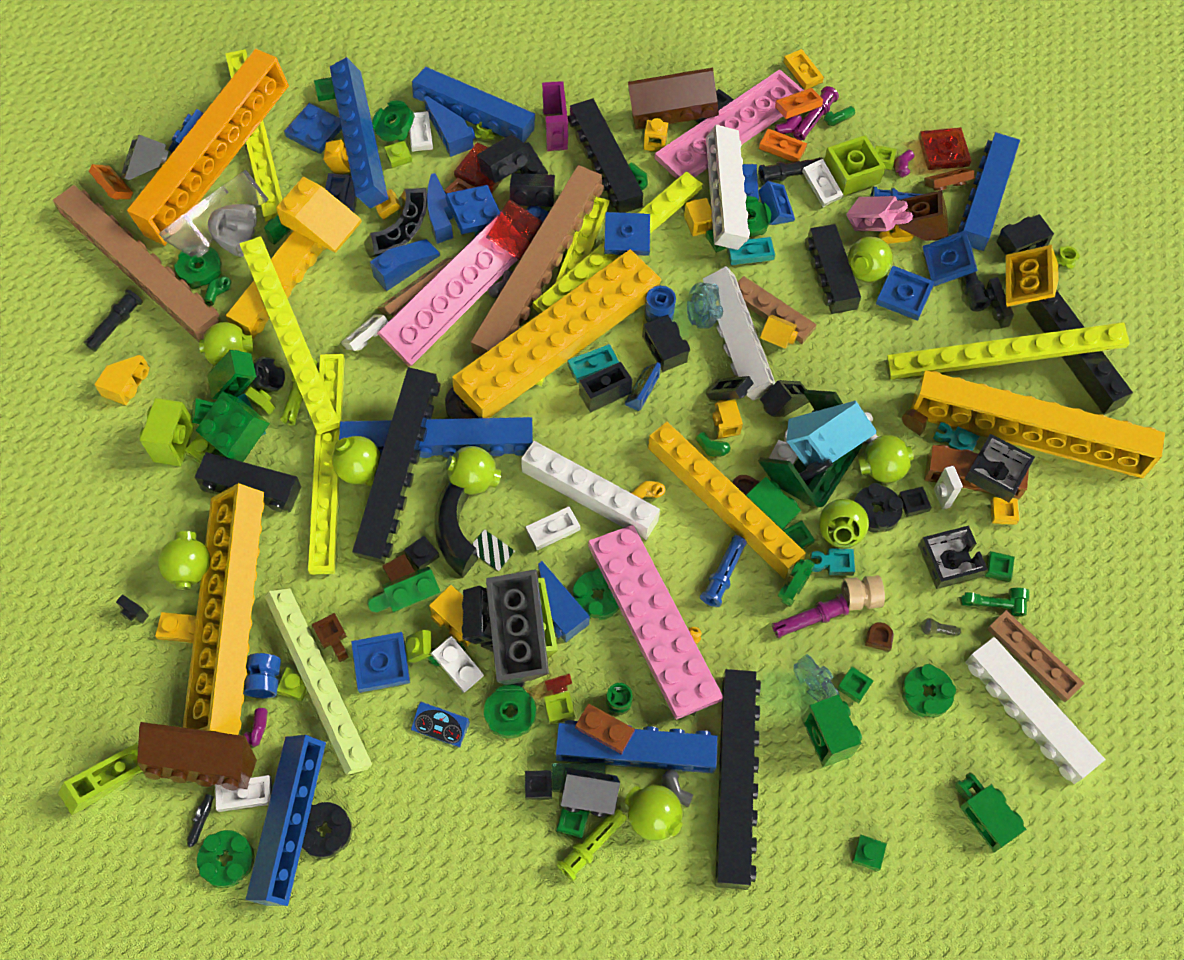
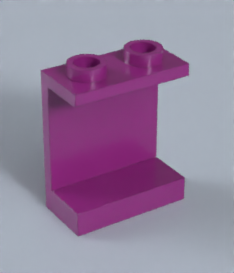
M564 82L542 83L543 115L560 114L557 116H545L547 151L568 150V118Z

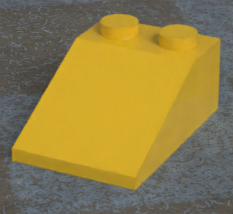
M305 177L300 179L276 207L282 225L335 253L362 222L361 218L326 189Z
M1052 245L1006 255L1007 307L1055 297L1059 279L1058 262Z

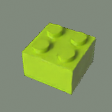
M866 135L827 147L824 162L842 191L843 196L880 184L886 168Z
M155 398L153 405L147 411V422L140 431L139 439L155 463L182 466L186 454L185 449L190 443L195 428V423H191L192 418L183 402Z

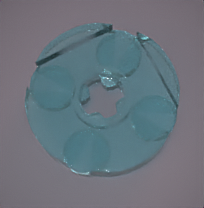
M699 282L692 287L689 293L693 295L691 301H687V315L690 323L697 325L696 328L708 329L716 323L717 319L722 317L723 307L720 305L717 284Z
M808 654L804 655L793 665L800 684L806 682L810 688L807 693L817 702L839 694L830 681L833 679L830 670L825 666L820 668Z

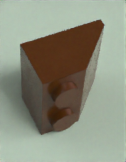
M942 190L901 199V201H905L908 205L905 211L911 212L913 217L909 223L898 224L900 229L924 241L940 240L943 237H948L947 209Z

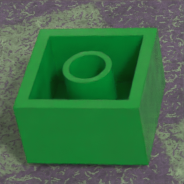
M222 391L195 431L224 456L244 462L270 423L240 398Z
M839 694L809 705L802 718L823 768L852 757L862 744L861 732L856 725L853 726L849 717L851 715L850 708L846 701H842Z

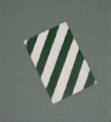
M485 529L472 543L477 549L478 557L498 571L515 552V550Z

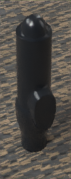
M830 459L823 462L816 461L806 466V470L799 473L803 481H806L823 473L833 466V463Z
M206 794L200 806L196 807L191 820L193 824L186 839L187 846L190 848L197 844L205 821L209 816L214 799L212 795Z

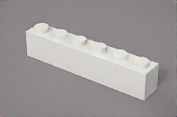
M715 125L706 137L714 245L739 250L747 242L750 235L747 224L748 212L746 211L745 177L742 171L743 158H741L739 130Z
M726 266L703 278L705 284L703 292L706 298L711 301L710 311L713 317L718 320L717 330L720 336L725 339L726 344L723 346L727 355L732 358L733 363L730 365L734 374L738 377L750 376L754 383L747 390V396L754 401L762 397L775 384V380L736 277Z
M533 441L521 459L523 473L623 528L633 525L639 536L647 540L659 521V508L536 441Z
M995 637L967 659L965 663L968 665L969 671L975 677L981 679L986 685L989 694L995 698L997 697L1004 705L1006 713L1021 724L1022 730L1029 738L1037 742L1041 752L1048 759L1054 761L1065 779L1076 784L1106 760Z

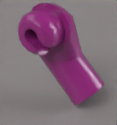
M801 115L788 118L784 124L775 125V131L782 134L793 133L802 122Z
M910 149L894 161L895 171L901 178L910 174L908 162L915 157Z
M265 708L255 709L252 732H245L243 734L252 747L260 744L266 729L268 711Z

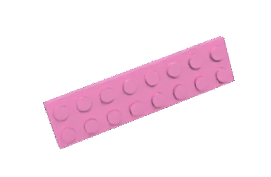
M779 69L720 109L719 116L707 118L656 152L655 160L676 179L686 171L693 177H696L708 168L706 137L715 125L739 130V139L742 145L783 117L775 108L776 100L804 90Z
M502 213L498 214L391 318L377 334L408 367L412 366L504 274V271H507L526 252L529 244Z
M631 525L589 540L588 547L675 720L721 702L724 697L635 527Z

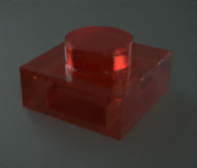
M570 674L543 681L545 690H552L553 695L568 691L567 685L573 684Z

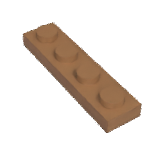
M455 256L445 258L381 304L378 309L382 315H396L403 308L402 305L410 301Z
M745 276L738 281L746 306L765 320L770 315H774L796 324L795 331L798 332L796 340L801 344L816 329L817 324Z
M1007 610L987 628L995 638L1064 703L1085 684Z

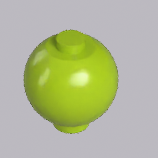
M877 237L859 239L852 245L847 256L853 275L865 282H874L883 278L891 269L893 254L889 245Z
M220 322L214 324L206 330L204 339L199 340L200 353H205L206 360L214 366L229 350H239L253 354L252 335H245L242 329L233 323Z
M892 435L876 437L866 446L864 455L858 456L862 475L869 474L874 480L882 483H892L903 478L911 467L910 461L914 460L911 446L906 447L902 439Z
M351 436L342 438L335 445L332 465L335 473L343 481L350 484L365 483L367 486H371L381 454L376 444L366 437Z
M468 446L461 448L453 456H449L445 468L448 470L450 482L453 485L464 488L465 494L468 495L480 494L486 491L488 487H497L501 478V470L495 468L492 456L480 447Z
M834 500L826 505L820 514L819 529L821 535L829 544L835 547H853L859 544L868 532V515L864 508L853 500Z
M176 532L175 540L169 541L162 548L158 558L160 573L169 583L175 584L177 589H191V585L201 581L203 575L210 567V554L206 546L196 540L195 532Z
M650 785L643 789L635 786L627 794L625 804L629 806V821L638 835L647 840L660 841L669 838L671 835H677L683 825L681 822L683 815L682 805L673 791L664 786Z

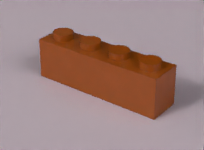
M932 445L927 455L924 481L937 483L944 469L954 466L962 483V488L990 493L965 480L979 453H974L968 449H953L946 445ZM1029 469L1013 498L1020 499L1027 490Z

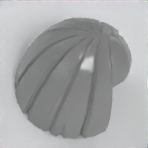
M233 204L216 209L208 219V230L212 238L229 253L238 257L244 256L239 243L251 240L254 236L255 229L253 227H256L257 217L255 216L256 209L249 204Z

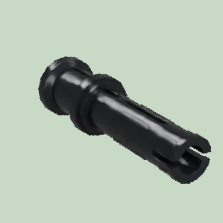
M819 157L786 164L780 161L776 165L770 166L759 165L758 175L760 182L765 184L767 181L772 180L784 181L787 177L802 175L804 167L823 158Z
M976 272L963 276L966 284L964 292L965 295L969 296L971 302L969 305L970 309L975 312L986 309L990 305V299L985 296L984 283L978 280Z
M126 289L124 291L125 295L120 301L111 306L109 315L83 342L89 349L96 352L123 320L126 321L130 318L129 314L135 307L143 303L141 298L131 290Z

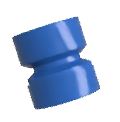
M660 285L649 290L646 297L644 315L647 322L665 315H669L670 319L673 320L676 296L672 289Z
M264 653L248 655L246 670L249 675L244 680L243 694L254 698L276 697L278 679L275 677L279 675L281 659L275 655Z

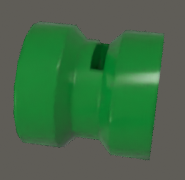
M624 683L611 685L606 695V706L611 713L623 715L631 708L632 690Z

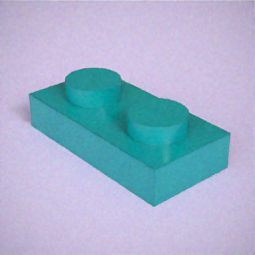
M771 237L748 239L739 250L727 248L731 265L775 259Z
M608 344L569 359L568 366L576 382L579 383L580 380L618 363L619 360L611 345Z

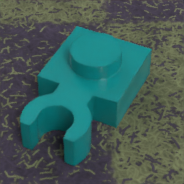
M941 422L938 429L945 434L936 432L933 439L937 442L949 443V448L973 451L980 436L959 426L956 431H953L948 424Z
M828 549L827 555L820 551H814L810 555V559H818L820 561V564H816L811 569L813 572H820L824 568H828L829 575L854 576L855 574L854 549Z

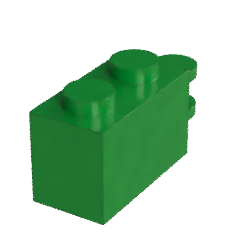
M427 566L382 585L384 591L370 596L367 605L372 612H380L389 607L395 612L441 592L432 569Z
M971 772L966 774L964 780H958L954 783L955 788L966 801L960 808L993 852L1001 849L1027 830L1024 827V821L1016 811L1011 810L1006 803L1004 794L999 789L994 788L992 784L984 788ZM973 788L977 794L973 796L969 789Z

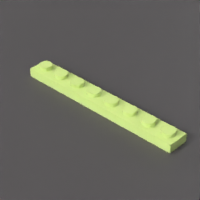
M291 589L269 591L265 599L345 774L348 775L367 770L372 765L370 758Z

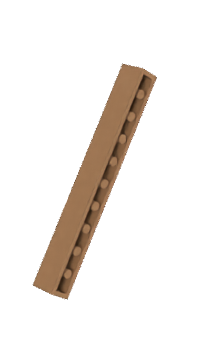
M580 165L577 166L471 341L473 353L482 356L517 331L523 320H527L533 302L541 296V289L544 284L547 285L551 280L554 267L560 265L565 249L570 248L573 242V235L582 228L585 215H589L592 211L595 198L601 196L604 189L601 174Z
M73 185L53 199L59 213L198 342L200 339H204V333L209 327L220 323L218 320L220 315L214 307H207L204 304L205 301L197 292L193 294L188 284L183 279L178 280L170 267L162 266V262L154 253L149 254L147 248L140 240L135 241L127 228L124 227L122 229L113 215L108 216L105 214L104 208L98 202L93 203L92 198L85 190L80 191Z

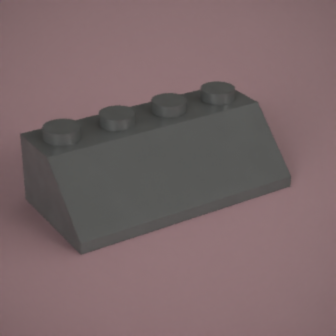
M142 135L133 136L120 178L130 180L159 167L161 163L165 164L169 152L165 150L166 144Z
M537 570L486 578L497 682L509 685L532 681L549 674Z

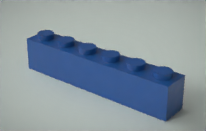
M426 66L412 81L413 98L424 102V97L428 96L464 120L475 125L482 122L483 128L492 129L493 133L505 138L512 134L524 143L534 131L535 113Z
M995 132L992 141L988 140L984 152L987 155L982 156L978 167L982 171L977 172L973 184L977 185L976 189L972 188L968 197L971 205H966L962 216L966 220L965 222L961 221L957 231L959 233L966 230L971 248L984 251L989 241L1020 139Z
M567 720L558 725L556 761L664 770L672 769L701 773H714L716 769L718 736L711 735V732L696 731L695 734L685 733V730L670 729L669 732L659 731L656 727H643V730L635 729L625 750L620 754L575 729L578 721Z
M308 735L285 737L247 891V901L266 906H288L326 745L324 741Z

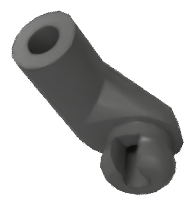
M504 271L502 281L489 288L488 292L492 298L499 296L512 275V271Z
M667 770L662 776V786L673 791L681 804L689 807L693 794L680 788L679 775L675 770Z

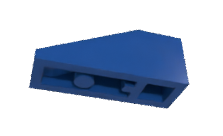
M424 97L425 111L429 112V119L450 157L473 149V139H475L473 128L471 126L468 127L463 118L432 98Z
M427 239L388 249L370 261L373 276L388 291L439 257L440 252Z
M541 561L538 563L539 576L545 579L555 637H561L566 643L589 625L590 616L544 562Z

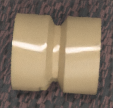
M879 575L865 576L862 581L857 577L842 580L841 591L849 611L862 610L864 605L868 609L882 608L884 606L885 592Z

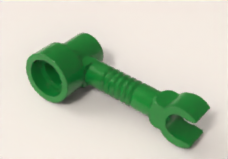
M1026 588L1009 589V599L965 592L961 598V605L1011 609V615L1022 617L1027 615V602L1030 599V591Z

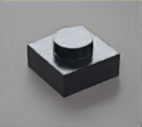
M923 486L901 491L898 495L903 501L906 517L929 512L932 508Z
M422 536L404 550L418 570L425 568L440 557L439 552L425 536Z
M123 594L116 601L117 605L122 609L119 613L131 622L136 619L143 624L149 617L141 606Z
M552 770L525 771V800L552 799Z

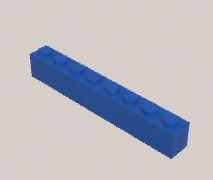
M346 57L330 66V72L355 196L371 209L388 200L362 74Z
M532 417L428 419L425 424L427 435L424 442L420 441L418 450L421 451V458L438 455L449 458L459 449L468 446L480 447L492 456H502L504 454L524 456L533 443ZM392 420L340 421L339 440L351 436L366 437L376 444L382 455Z

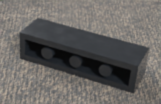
M836 224L810 228L808 237L805 238V247L811 253V264L813 269L817 271L818 285L820 288H823L825 305L829 306L831 314L857 310L861 295Z
M208 452L205 453L195 475L200 489L207 493H214V491L221 493L238 483L264 492V505L277 512H282L283 510L291 512L301 489L297 476Z

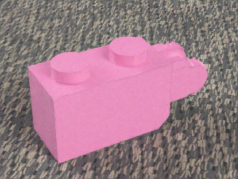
M895 196L859 197L846 214L854 231H889L896 224L909 223L913 217L911 212L905 211L908 206L907 203L901 200L897 201Z

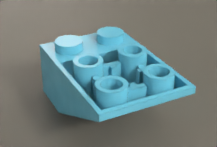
M856 401L790 418L788 420L786 442L805 466L816 461L823 462L827 459H830L833 463L876 434V429Z

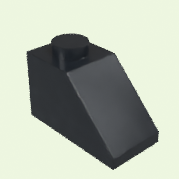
M778 380L759 399L763 403L766 413L773 417H785L809 403L804 395V391L807 389L800 381Z

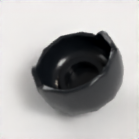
M260 356L253 360L256 378L252 381V384L258 390L262 389L265 392L278 391L283 387L285 382L284 369L274 364V358Z

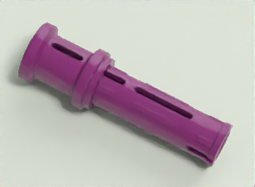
M825 86L821 90L820 97L823 99V104L821 107L809 111L793 132V136L797 140L804 141L821 116L829 112L832 103L838 100L839 94L833 87Z
M839 593L831 600L817 602L812 609L772 623V629L774 632H777L775 636L779 639L784 635L817 622L828 623L833 617L841 614L844 616L848 615L849 608L844 596Z

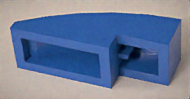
M433 173L428 184L427 202L432 232L438 244L453 238L452 225L449 221L453 219V214L446 201V194L436 174Z

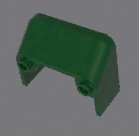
M804 391V395L814 409L812 412L843 404L836 392ZM863 443L834 461L833 466L823 473L806 481H803L799 473L806 470V466L799 458L794 466L791 461L760 457L758 462L770 479L779 485L780 489L810 506L820 508L829 500L860 451Z

